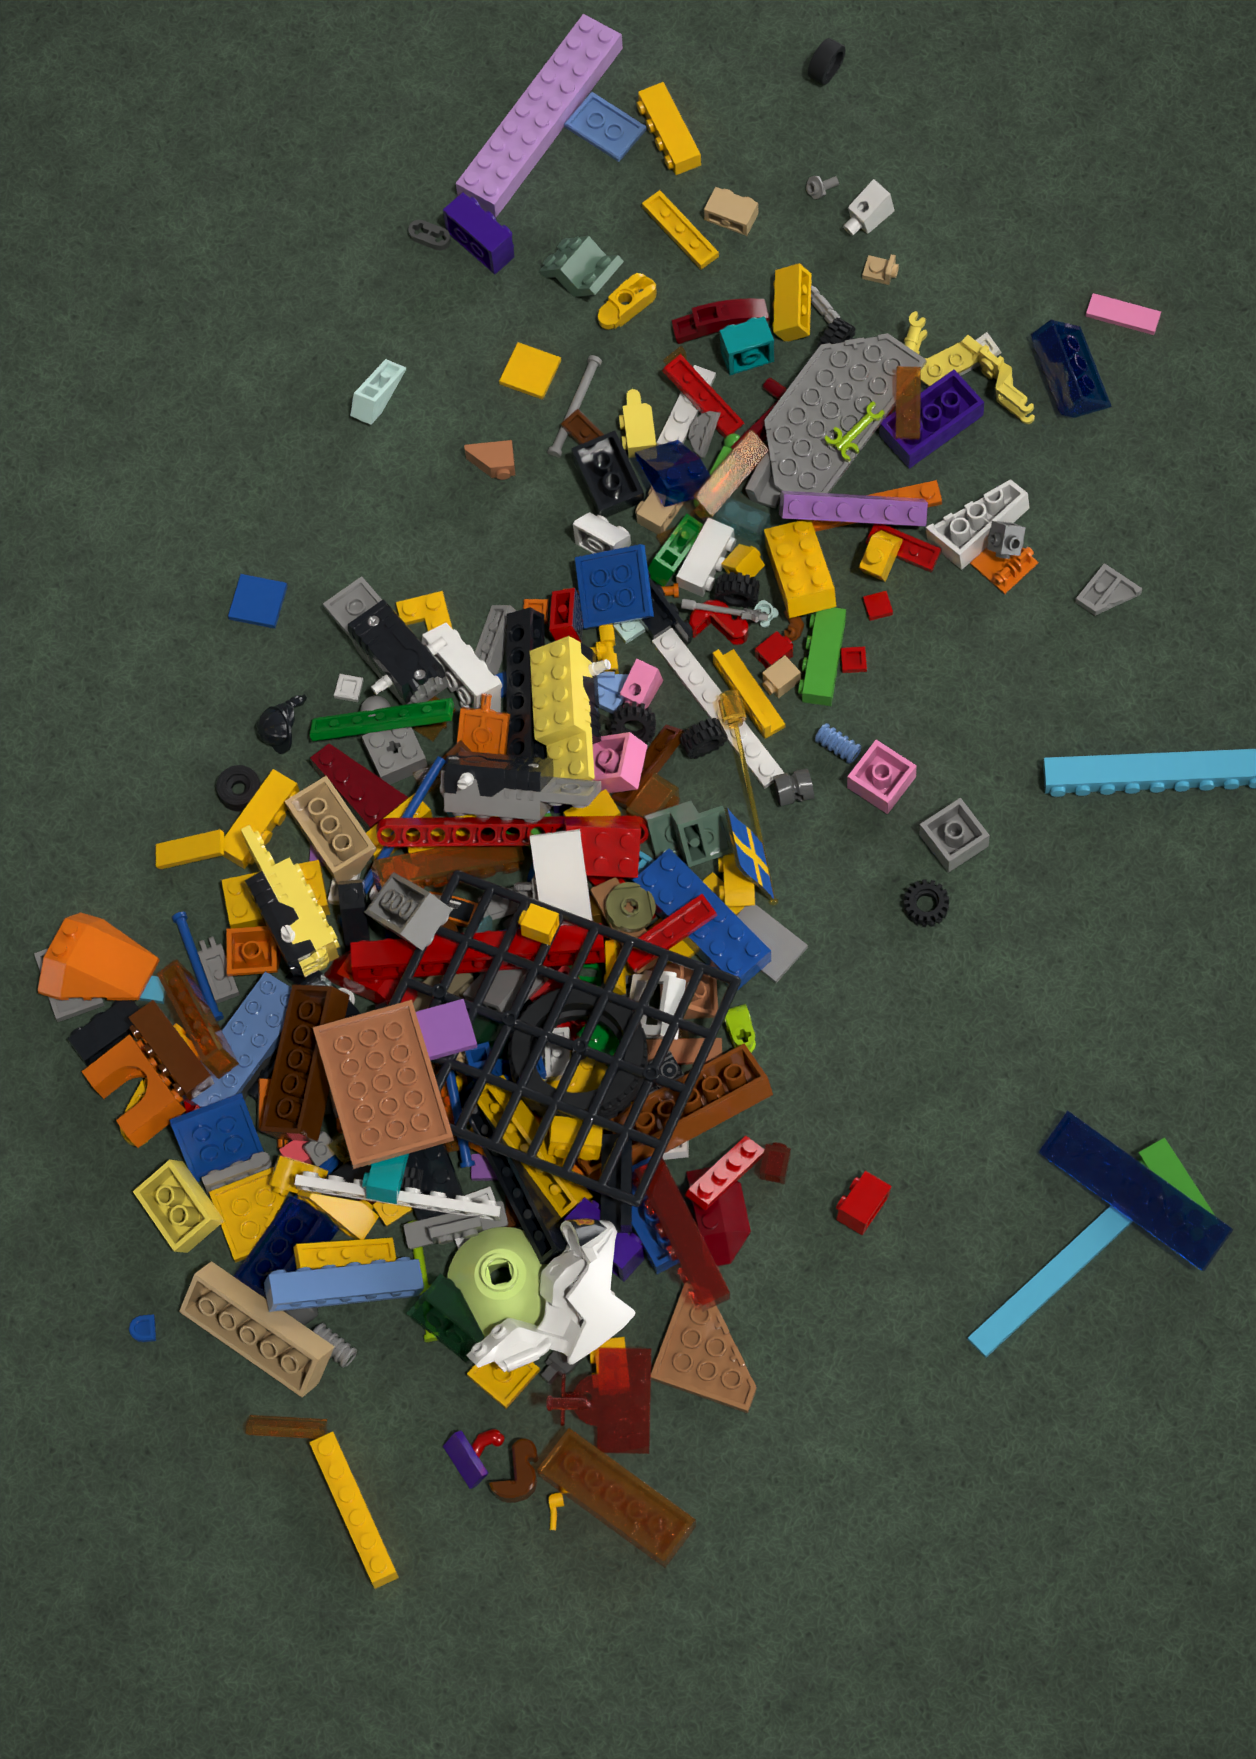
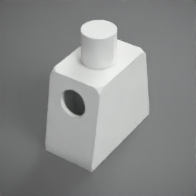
M873 179L849 205L848 210L851 218L843 227L851 236L860 228L867 234L895 211L890 193Z

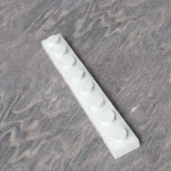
M671 628L652 640L653 646L708 717L719 719L728 736V743L762 787L765 789L773 784V776L784 774L783 770L675 631Z

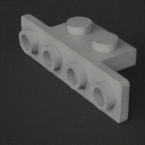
M502 1201L497 1202V1206H500L502 1209L501 1221L481 1219L479 1216L469 1217L449 1213L404 1224L408 1248L415 1249L436 1243L444 1245L453 1242V1239L461 1237L469 1239L478 1236V1233L484 1230L507 1227L508 1221Z

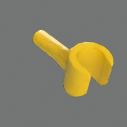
M561 1492L549 1496L550 1530H556V1508L564 1506Z

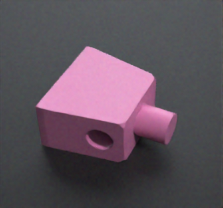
M636 659L620 692L623 703L628 702L629 706H632L633 701L637 702V706L644 703L646 709L663 682L659 669Z

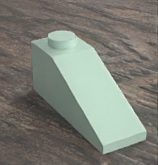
M385 359L354 392L350 416L362 422L372 424L383 412L405 373L406 367Z

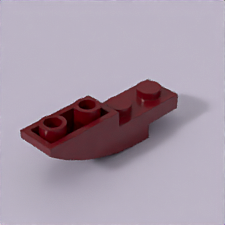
M732 299L691 308L692 314L672 320L676 341L680 344L718 332L728 325L744 323L754 317L760 318L765 316L766 321H770L765 299Z

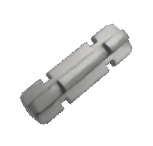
M811 285V303L822 316H825L824 319L828 324L832 323L837 317L840 318L839 314L833 310V307L823 295H820L818 289Z

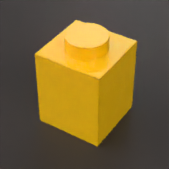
M739 544L721 563L727 574H730V572L738 574L740 572L744 576L746 574L750 575V578L755 577L765 566L760 558L761 553L755 547Z
M530 903L528 910H523L519 918L518 924L521 925V934L550 946L559 927V913Z

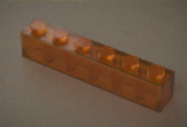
M444 846L374 860L371 870L377 893H379L393 872L424 889L425 886L430 885L434 887L447 885L455 870H460L473 876H481L482 878L492 877L496 872L501 871L513 873L519 870L525 858L521 846Z
M176 959L158 972L157 975L202 1063L220 1079L239 1063L193 975Z

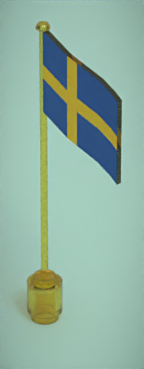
M729 690L719 695L720 700L718 703L723 724L728 725L729 728H734L757 833L756 837L728 808L724 809L736 866L744 876L765 893L770 899L769 903L771 905H776L778 899L775 898L739 727L747 720L743 698L739 695L738 690Z

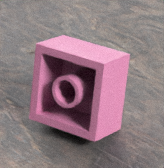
M630 732L601 736V741L593 744L595 776L593 781H601V791L606 789L608 793L637 790L647 745Z
M875 740L848 775L847 788L888 814L916 778L917 766L878 740Z

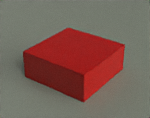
M887 591L863 596L869 621L893 615Z
M865 646L841 648L842 673L867 672Z

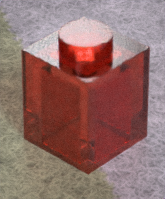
M777 1142L772 1143V1145H765L760 1169L761 1180L785 1184L791 1158V1148H787L785 1144Z

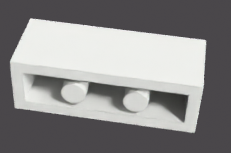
M708 517L676 576L679 587L701 597L704 596L706 590L711 591L715 583L714 575L717 571H722L723 566L721 563L726 559L724 557L727 551L732 552L737 539L734 537V528Z

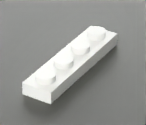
M694 365L693 368L712 386L716 373ZM682 392L657 441V447L679 454L688 436L689 427L699 413V410Z

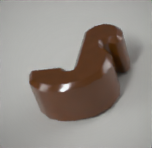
M526 1438L519 1439L512 1445L515 1480L489 1483L493 1496L500 1501L516 1503L528 1499L535 1492L537 1478L535 1469L530 1462L536 1463L538 1461V1454L535 1444Z

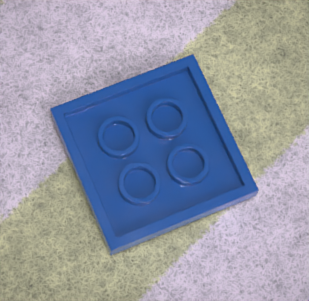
M639 544L575 557L584 629L588 630L602 625H614L654 617L645 545Z
M242 1093L170 1119L172 1129L188 1169L197 1182L202 1181L201 1177L206 1176L210 1171L223 1170L237 1161L250 1160L255 1153L264 1152Z

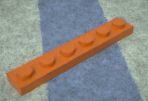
M937 480L868 495L921 498L928 502V507L942 505ZM811 520L815 532L858 523Z

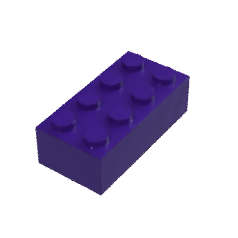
M954 369L886 417L880 424L879 436L910 469L981 418L984 414V401Z

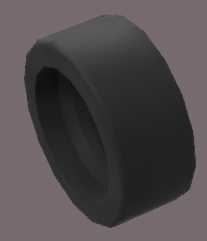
M831 38L825 39L819 45L810 61L808 76L823 85L828 84L843 62L846 51L845 46Z

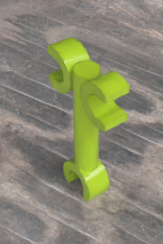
M874 401L867 406V414L844 436H842L839 428L834 427L833 431L838 435L837 439L831 440L827 435L824 437L829 446L835 447L841 452L842 458L846 462L851 461L850 457L846 454L848 450L851 449L857 454L859 453L858 446L851 442L872 421H879L885 415L883 410L878 414L871 412L876 407Z

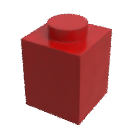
M776 631L755 648V658L768 669L784 655L791 659L793 657L794 645L786 635L782 636Z

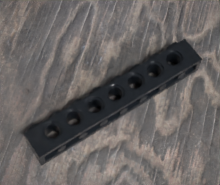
M529 607L507 614L506 699L507 714H510L507 755H515L520 758L521 756H526L531 759L538 757L545 760V745L535 740L530 667V651L545 645L544 614Z

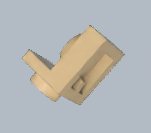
M891 254L889 260L868 255L862 279L890 285L891 278H896L899 264H896V255Z

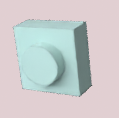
M639 620L613 625L615 631L625 644L646 632V629Z

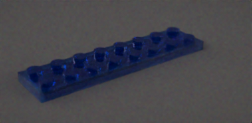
M1069 1111L1066 1112L1038 1152L1201 1271L1206 1270L1234 1230Z

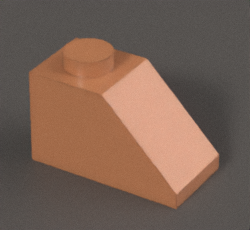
M512 440L464 445L466 459L491 478L496 477L497 479L505 480L510 478V476L516 475Z

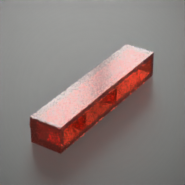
M662 1157L645 1194L646 1201L643 1203L649 1216L654 1214L658 1222L655 1224V1228L660 1238L665 1237L669 1244L666 1247L669 1257L672 1261L677 1260L680 1266L677 1272L683 1284L688 1282L692 1290L688 1294L695 1307L699 1305L703 1312L730 1299V1291ZM648 1163L634 1170L635 1178L632 1181L636 1189Z

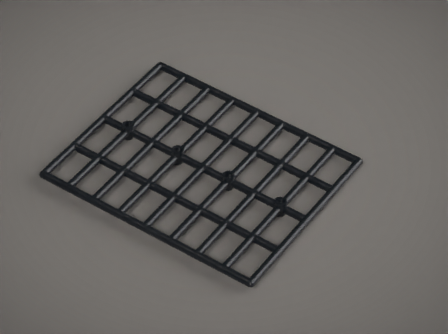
M460 870L453 871L439 899L447 906L459 881L484 890V893L464 934L442 926L435 933L437 936L459 944L440 984L434 986L412 979L427 949L425 947L422 951L416 947L388 1006L400 1003L407 988L433 997L428 1008L464 999L447 991L468 947L494 957L473 1001L464 999L471 1025H473L477 1015L503 1024L482 1070L457 1061L456 1058L459 1053L430 1060L442 1065L436 1076L440 1092L451 1069L477 1079L456 1124L449 1123L453 1136L631 1206L639 1207L741 984L740 977ZM494 894L519 904L498 948L473 938ZM530 903L559 913V927L550 946L541 943L533 961L508 952L520 927L518 922L523 910H528ZM563 921L589 930L568 975L543 965ZM598 934L623 943L603 988L578 979ZM633 947L659 957L639 1001L613 992ZM505 961L529 971L510 1011L500 1013L482 1006L502 962ZM668 961L694 970L674 1015L648 1006ZM538 974L563 984L543 1029L517 1019ZM703 974L729 984L709 1029L683 1019ZM573 988L599 997L580 1038L574 1041L552 1033ZM608 1001L634 1011L613 1056L588 1047ZM643 1015L669 1024L651 1065L646 1068L623 1060ZM679 1028L705 1038L685 1083L659 1074ZM516 1030L538 1038L517 1084L491 1074L510 1033ZM547 1042L573 1051L553 1097L527 1088ZM586 1057L609 1065L588 1111L562 1101L580 1061ZM618 1069L644 1079L624 1125L598 1115ZM486 1083L512 1093L491 1139L465 1129ZM657 1085L680 1093L659 1139L633 1129L651 1088ZM522 1097L547 1106L546 1112L526 1153L500 1143ZM557 1111L583 1120L562 1167L536 1157ZM592 1125L619 1134L598 1181L572 1171ZM628 1139L655 1148L634 1195L608 1185Z

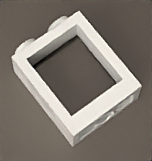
M645 970L643 974H633L630 999L639 1001L652 971ZM663 971L658 984H663L660 1010L674 1015L685 991L686 980L677 978V973ZM643 1015L640 1022L646 1038L663 1039L669 1024L658 1020L657 1025H646L647 1016ZM678 1029V1031H677V1033H676V1036H675L674 1040H677V1039H678L679 1029Z

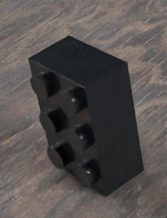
M616 430L571 448L573 462L598 515L607 518L644 501L643 489Z

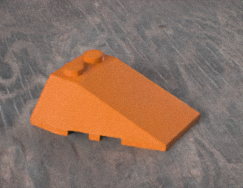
M78 913L64 919L43 957L38 994L58 1000H69V998H83L84 1000H92V998L139 1000L160 960L153 953L104 919Z

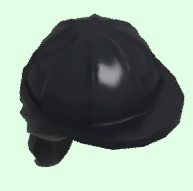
M305 694L293 696L284 703L270 706L257 721V733L262 741L271 744L274 751L279 754L287 753L291 748V729L295 721L294 708L305 703L307 700Z

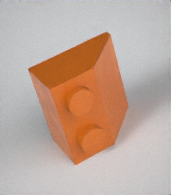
M267 926L226 929L227 976L264 974L265 971L267 973L278 972L281 961L280 951Z

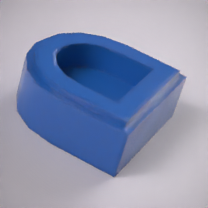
M154 1314L138 1316L132 1320L129 1331L134 1340L138 1342L156 1341Z

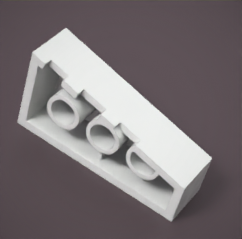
M1010 479L984 494V497L974 503L971 501L964 505L965 508L957 513H950L943 517L941 522L935 525L932 523L925 527L927 541L941 548V554L962 570L988 547V536L992 521L1014 523L1029 509L1028 493Z
M444 623L422 634V643L426 646L441 636L447 641L448 645L438 651L434 657L443 666L449 683L448 688L451 692L456 690L458 693L461 707L481 708V695L485 693L492 695L490 709L501 712L502 683L500 679L488 670L486 663L483 660H479L474 654L472 647L462 641L455 629L453 630L447 623Z

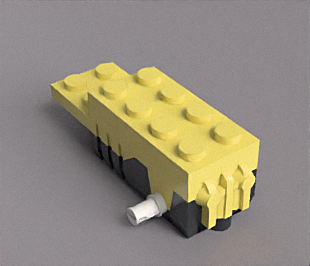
M568 636L530 651L535 740L547 746V758L553 759V777L594 780L593 744L601 741V734L599 733L601 725L598 721L600 719V712L598 711L597 675L607 669L609 670L611 664L607 659L596 662V654L590 647Z
M250 825L242 828L241 832L247 848L260 870L259 873L245 880V883L292 976L307 977L318 970H324L329 962L339 958L337 948L340 945L332 926H329L322 907L317 904L312 888L306 883L299 864L293 865L290 857L275 864L270 852H267L260 833L258 831L253 832Z

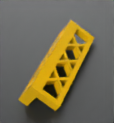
M719 649L713 652L714 666L764 739L785 728L784 721L736 651L733 649L724 655Z

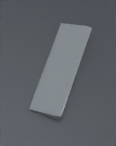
M511 605L491 606L474 653L480 658L479 660H483L486 663L488 670L493 675L498 673L506 651L507 614L516 611Z

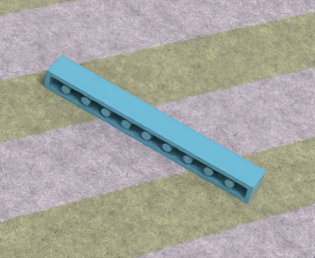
M1256 749L1044 758L1045 794L1060 797L1066 793H1076V795L1085 796L1090 794V792H1100L1101 794L1109 795L1115 793V791L1124 790L1126 793L1134 794L1140 790L1147 789L1158 793L1171 788H1175L1179 792L1195 787L1205 791L1219 786H1224L1225 789H1236L1242 785L1256 788Z

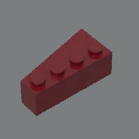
M330 743L310 757L313 769L321 778L328 777L352 814L367 831L409 798Z

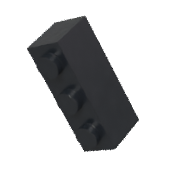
M116 1000L110 1009L96 1014L90 1023L84 1027L76 1028L67 1039L88 1067L129 1034L132 1037L134 1036L129 1029L132 1024L128 1017L140 1008L133 1000Z

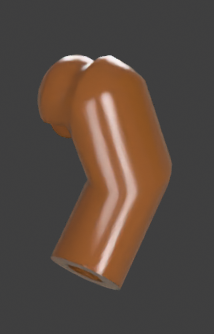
M785 610L784 614L790 624L787 630H784V635L791 641H795L801 636L804 622L800 616L789 618L787 610Z

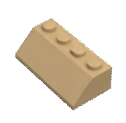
M327 776L285 800L290 815L337 884L339 881H348L361 873L376 851V847Z

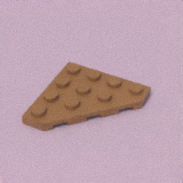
M685 1282L651 1372L650 1380L748 1413L757 1387L751 1378L745 1362L730 1335V1331L710 1291Z

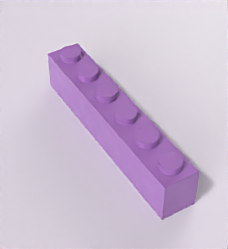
M781 491L779 515L786 519L926 526L928 502L921 498Z

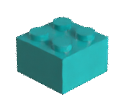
M765 316L760 318L754 317L738 325H728L720 330L721 354L729 375L774 362V339Z

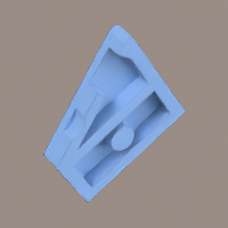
M603 672L597 675L599 708L611 714L617 711V708L623 703L620 692L629 674Z

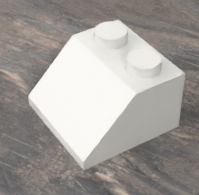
M589 512L573 523L575 544L592 554L631 545L629 532L621 526L616 527L610 524L601 515L596 516Z

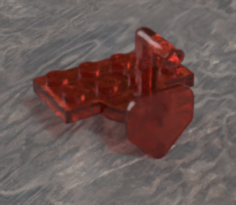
M599 1347V1373L588 1375L580 1380L573 1392H565L566 1374L561 1373V1398H553L549 1395L546 1401L548 1411L552 1409L560 1410V1426L565 1425V1410H574L579 1419L586 1424L597 1426V1453L649 1454L651 1348Z

